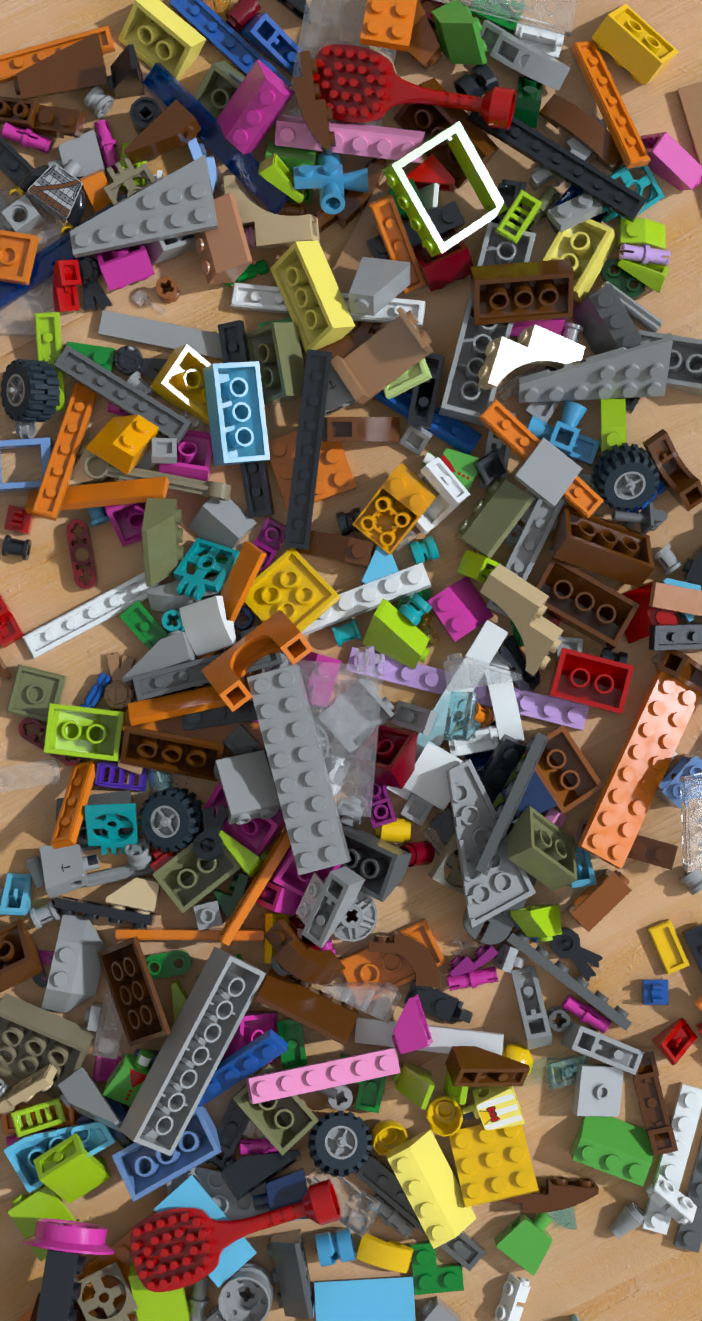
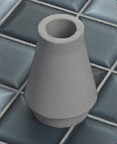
M636 1203L626 1204L609 1229L615 1237L620 1239L623 1235L644 1224L643 1220L646 1218V1215Z

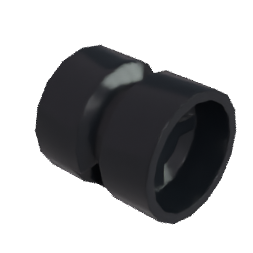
M486 63L475 65L470 69L469 75L465 73L453 83L457 93L483 97L495 86L499 87L495 74Z
M141 97L131 105L130 118L138 135L162 113L158 102L152 98Z

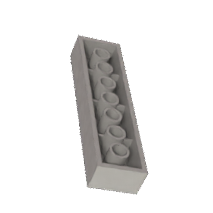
M489 221L477 266L529 262L536 233L525 231L518 243L514 244L495 232L499 224ZM508 226L504 227L506 231L510 232L514 236L517 234V231L513 230L512 228ZM471 290L439 415L485 426L478 418L494 401L497 387L488 390L477 387L480 380L478 373L485 363L487 357L485 351L489 342L502 336L510 339L514 322L474 325Z
M294 664L247 677L298 874L302 875L348 863L351 859L299 665Z
M214 947L171 1029V1034L167 1036L119 1128L122 1133L133 1142L172 1156L264 979L265 972Z

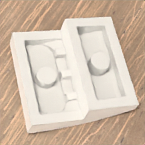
M213 596L179 608L186 636L197 657L232 647L237 643L233 621L226 619L223 596Z
M428 741L416 759L414 772L404 785V788L444 811L450 802L446 770L464 761Z

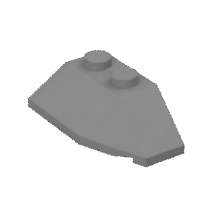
M64 913L62 915L41 1006L42 1009L67 1013L96 994L102 968L97 953L105 950L106 946L89 918L84 917V915Z

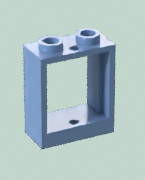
M50 437L0 441V493L36 490L40 488L42 482L2 483L1 449L41 447L43 479L54 446V441Z
M684 754L663 777L659 788L656 790V794L670 807L681 809L702 786V760L696 755ZM675 773L676 776L672 779L671 775Z

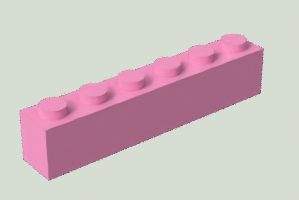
M281 114L276 120L275 145L323 151L309 132L303 117ZM339 121L329 122L330 132L334 131L336 147H332V152L398 160L424 143L425 132ZM422 155L411 162L420 163Z
M389 1047L246 1077L250 1103L256 1104L401 1072L396 1048Z

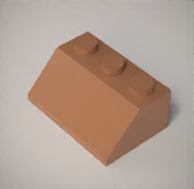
M228 193L214 199L218 229L194 233L196 240L195 248L200 255L202 273L206 277L208 285L234 283L252 262L234 193Z

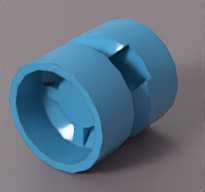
M350 1227L337 1229L335 1234H331L329 1231L315 1234L321 1267L335 1265L337 1260H340L342 1263L356 1260Z

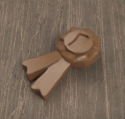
M115 652L113 655L107 653L112 683L105 688L104 700L111 709L125 710L128 708V703H133L134 690L130 685L123 683L122 678L133 668L135 659L127 658L126 655H123L120 668L119 653Z

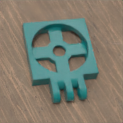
M624 164L609 176L613 179L620 176L622 182L628 188L630 185H635L637 188L636 193L641 196L643 188L650 184L649 197L639 212L641 214L665 196L648 165L634 167L645 173L640 179L635 180L629 172L631 168L627 169ZM602 205L601 214L609 211V213L602 217L604 223L617 215L619 219L624 218L605 205Z
M197 538L173 573L175 579L180 581L176 588V593L184 594L189 598L193 596V599L198 601L206 590L218 593L228 578L240 552ZM208 552L206 555L198 556L201 553ZM220 553L228 559L226 564L216 562ZM206 561L212 563L209 567H203L202 565ZM189 564L198 567L194 575L187 573ZM208 572L219 573L213 581L203 579Z
M135 803L85 805L88 846H101L102 855H107L108 848H111L112 855H117V848H121V853L125 854L126 845L138 844ZM106 814V816L103 817V819H95L101 815ZM116 814L125 816L126 818H120ZM113 821L116 825L109 826L107 823ZM132 827V831L129 834H118L120 828ZM93 829H105L108 835H95Z

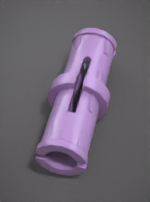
M623 243L619 250L627 251L619 253L620 259L639 261L640 264L644 265L654 263L667 266L670 259L661 257L671 256L670 250L650 248L649 245H642L640 247Z

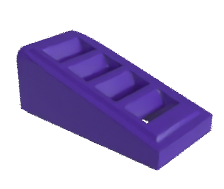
M98 761L95 786L146 791L148 768L143 769L139 776L138 785H134L135 773L131 771L129 782L125 784L126 769L118 767V763ZM106 767H110L108 781H104ZM116 768L120 769L118 783L114 782Z

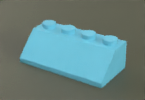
M259 361L217 363L203 368L214 466L270 460Z

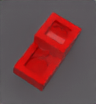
M78 260L55 261L53 273V303L55 312L80 310L76 288L77 285L82 284Z
M0 594V645L6 648L25 635Z

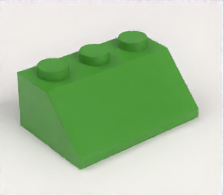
M583 1116L569 1152L574 1161L643 1186L653 1158L644 1128L615 1117Z

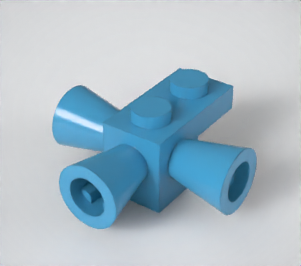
M325 152L320 154L317 159L318 166L302 165L300 167H293L295 189L319 188L321 208L328 214H337L344 209V189L369 193L367 168L343 174L341 158L337 153L332 152L330 156H327Z
M564 401L561 422L557 421L554 427H551L534 415H532L527 427L539 440L545 438L569 458L590 466L600 445V441L579 434L580 429L576 428V426L584 416L587 408L572 401Z

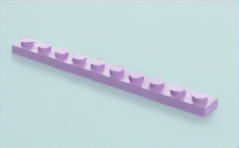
M354 647L351 649L346 669L348 672L442 695L454 675V672L417 664L414 670L386 655ZM480 679L468 701L474 700L480 705L492 707L486 680ZM514 688L520 715L584 730L589 706Z

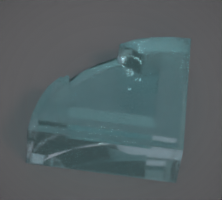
M574 1207L550 1212L552 1218L559 1225L567 1229H577Z

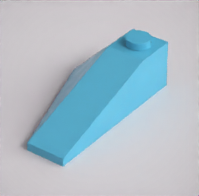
M94 1121L23 1137L4 1148L3 1151L26 1190L30 1193L44 1184L39 1180L34 1159L75 1133L81 1137L84 1149L93 1156L115 1143V1139L108 1127Z

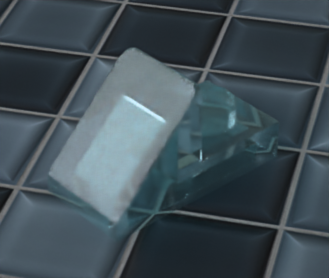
M451 691L444 740L469 741L478 730L481 723L474 719L477 700L476 693Z
M577 1054L562 1059L547 1058L546 1068L549 1089H556L576 1083L577 1064H586V1055Z

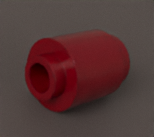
M238 0L226 13V23L235 31L239 30L242 32L252 18L259 14L261 6L256 0Z
M427 840L407 842L400 847V849L412 854L408 867L429 865L434 860L435 850L433 845Z

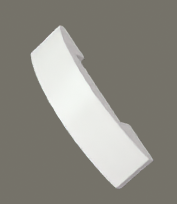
M494 656L484 675L494 713L498 739L500 742L503 735L506 734L522 742L524 741L523 729L509 666Z

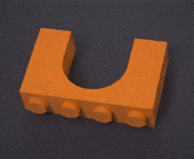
M279 610L201 671L230 710L234 712L253 697L244 686L243 681L246 672L256 661L271 653H282L294 665L313 651V648L297 627Z

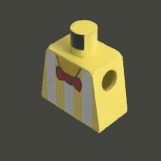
M478 1086L472 1091L475 1104L462 1107L466 1122L481 1118L484 1129L487 1131L525 1124L513 1086Z

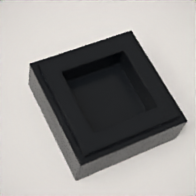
M493 450L473 463L485 485L506 473L497 452Z

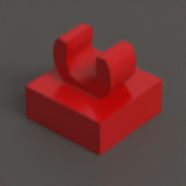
M9 505L4 529L30 534L33 520L32 513L28 514L25 508Z
M161 848L154 849L151 852L156 861L150 865L156 872L174 858L176 854L171 851L167 853L161 852Z

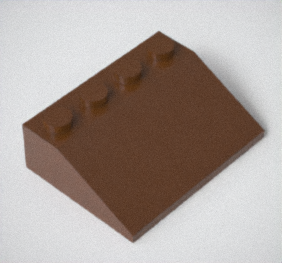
M133 937L98 952L97 954L129 1046L132 1047L171 1034L138 937Z

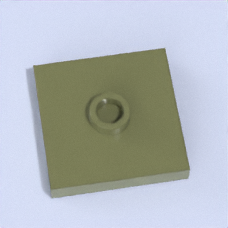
M18 664L6 712L47 722L50 703H61L67 676Z

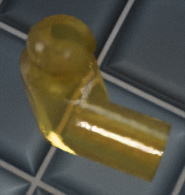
M429 611V613L422 615L417 628L430 639L427 645L434 646L439 642V635L434 633L430 626L434 613Z

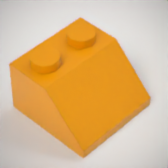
M140 415L113 417L87 445L86 449L128 475L152 448V438H156L159 427Z

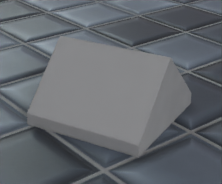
M211 498L201 507L189 528L201 539L235 549L257 523L252 518H249L232 500L222 501ZM219 554L222 558H226L223 554Z

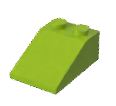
M50 703L44 753L119 761L127 712Z

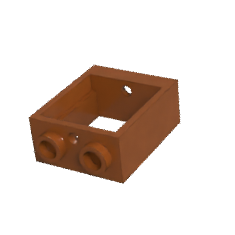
M606 869L596 879L597 885L589 886L565 909L586 931L589 932L632 891L627 886L630 881L620 871L615 870L613 872Z

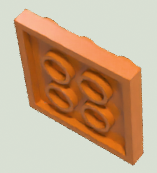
M298 431L268 441L270 462L287 511L289 508ZM321 442L314 503L356 489V484L341 442Z

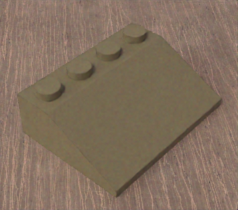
M5 993L0 1001V1075L18 1083L45 1066L52 1064L57 1069L53 1078L54 1083L45 1092H39L52 1098H60V1095L63 1093L58 1085L83 1066L96 1032L89 1031L84 1026Z

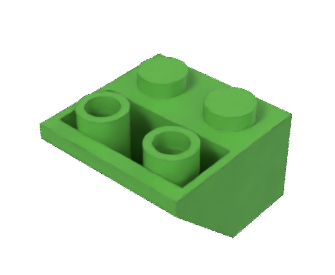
M454 0L431 11L442 53L451 64L483 65L487 63L485 56L487 46L480 36L482 31L481 23L477 17L472 16L467 5L463 6L459 0Z
M268 141L265 159L273 153L277 154L293 175V167H300L302 165L315 166L316 150L277 146L275 142ZM264 179V200L281 201L284 198L287 202L298 203ZM313 188L305 189L302 202H306V204L312 203Z

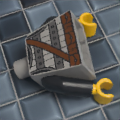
M69 159L64 168L56 163H53L50 167L47 165L30 170L19 183V187L10 191L9 196H13L15 192H18L21 197L25 195L28 199L64 223L61 229V234L63 235L66 228L73 230L79 225L85 211V193L81 189L83 183L76 178L82 167L72 159Z

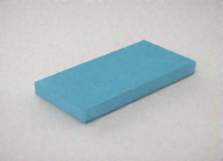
M193 1175L187 1178L154 1208V1211L159 1213L179 1207H198L205 1210L215 1220H230ZM245 1237L235 1241L222 1251L219 1265L208 1276L219 1288L257 1253Z
M413 1276L314 1282L316 1321H416Z

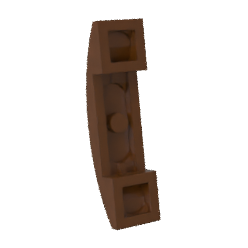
M553 94L539 112V115L555 128L561 127L597 156L596 160L612 173L624 163L610 132L571 102Z
M645 1052L636 1075L632 1074L649 1144L653 1156L678 1151L672 1125H670L654 1052Z

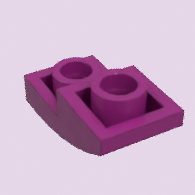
M267 517L257 539L253 542L255 546L267 554L259 569L262 572L271 565L285 539L286 525L271 517Z
M371 781L359 783L373 829L396 822V816L386 786Z
M483 944L474 952L475 958L473 960L466 953L462 957L458 954L449 963L450 968L448 972L452 977L469 973L493 959L498 954V951L492 945L485 946Z

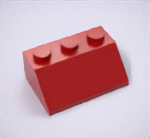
M562 647L552 674L547 696L614 714H622L634 666Z

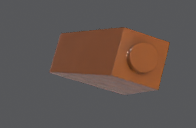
M417 0L409 52L407 53L427 70L430 65L434 67L442 56L440 54L442 48L420 0Z

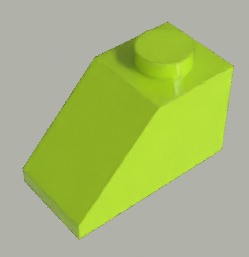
M621 218L616 226L617 250H620V246L623 243L640 247L642 245H649L650 248L661 250L666 249L664 224L646 218H635L633 223L625 218Z
M625 398L601 399V451L606 449L610 451L613 449L612 446L617 444L620 447L622 443H626Z
M466 549L457 572L484 584L489 574L500 563Z
M539 904L510 911L511 917L527 937H538V941L542 942L552 941L553 936L562 934L560 904Z

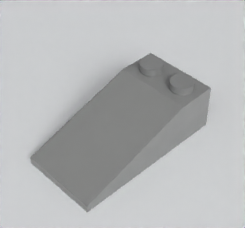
M638 330L644 341L648 339L650 342L663 339V335H665L663 333ZM672 335L673 343L666 388L702 396V340Z

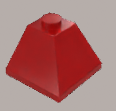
M652 583L622 594L640 604L624 632L628 644L648 637L650 625L678 624L674 611L649 607Z

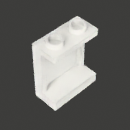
M439 457L425 465L418 475L439 493V496L415 524L423 534L436 527L470 495Z

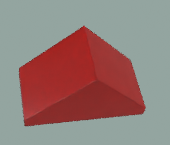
M433 154L406 176L408 180L413 178L417 189L438 183L439 191H454L455 179Z
M682 1017L654 1037L652 1041L666 1060L673 1066L677 1064L697 1039V1036Z

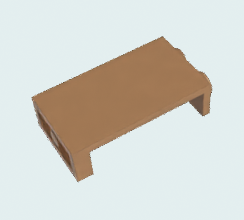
M399 307L396 310L400 316L344 359L338 355L331 359L332 366L354 399L359 403H366L433 352L429 345L432 342L431 338L424 330L420 331L416 324L419 321L411 310L407 312Z

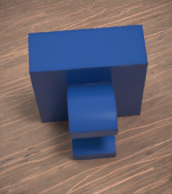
M642 979V1004L668 1005V980Z

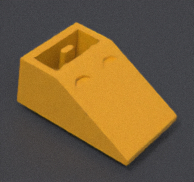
M401 463L394 469L352 525L391 555L439 496V493Z

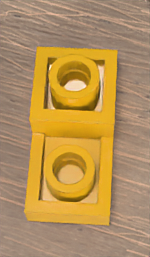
M365 1233L361 1237L356 1259L383 1269L407 1273L414 1249L392 1239L386 1242Z

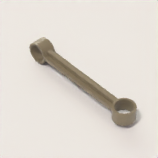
M92 454L84 463L86 474L94 480H102L106 477L135 480L167 476L169 480L168 489L203 495L222 501H229L232 487L224 483L197 480L134 467L126 475L106 461H104L106 465L105 472L100 476H95L89 472L88 466L92 460L101 458Z

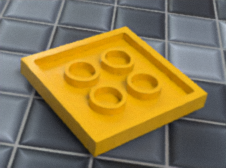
M290 548L255 578L244 603L262 623L281 610L297 629L303 632L341 598L294 548Z
M483 1124L459 1129L455 1134L449 1136L465 1208L539 1191L523 1125L487 1131L484 1129Z

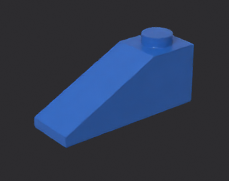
M265 12L256 14L242 30L241 34L257 50L293 78L302 77L300 52L303 50Z

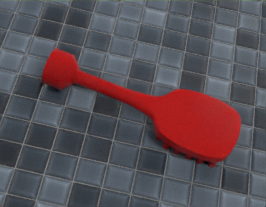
M327 45L316 56L318 74H313L314 84L319 83L321 99H325L327 107H332L333 120L347 123H370L382 119L387 111L396 105L428 104L480 112L488 127L510 129L515 107L516 89L495 86L483 97L421 87L398 77L392 62L387 57L374 50L355 45Z
M330 1179L311 1184L303 1197V1201L243 1219L215 1220L205 1210L198 1207H179L153 1214L138 1222L130 1234L131 1255L137 1275L143 1286L149 1291L168 1292L192 1285L212 1273L219 1265L222 1251L235 1241L249 1234L306 1216L319 1225L341 1220L340 1206L334 1186Z

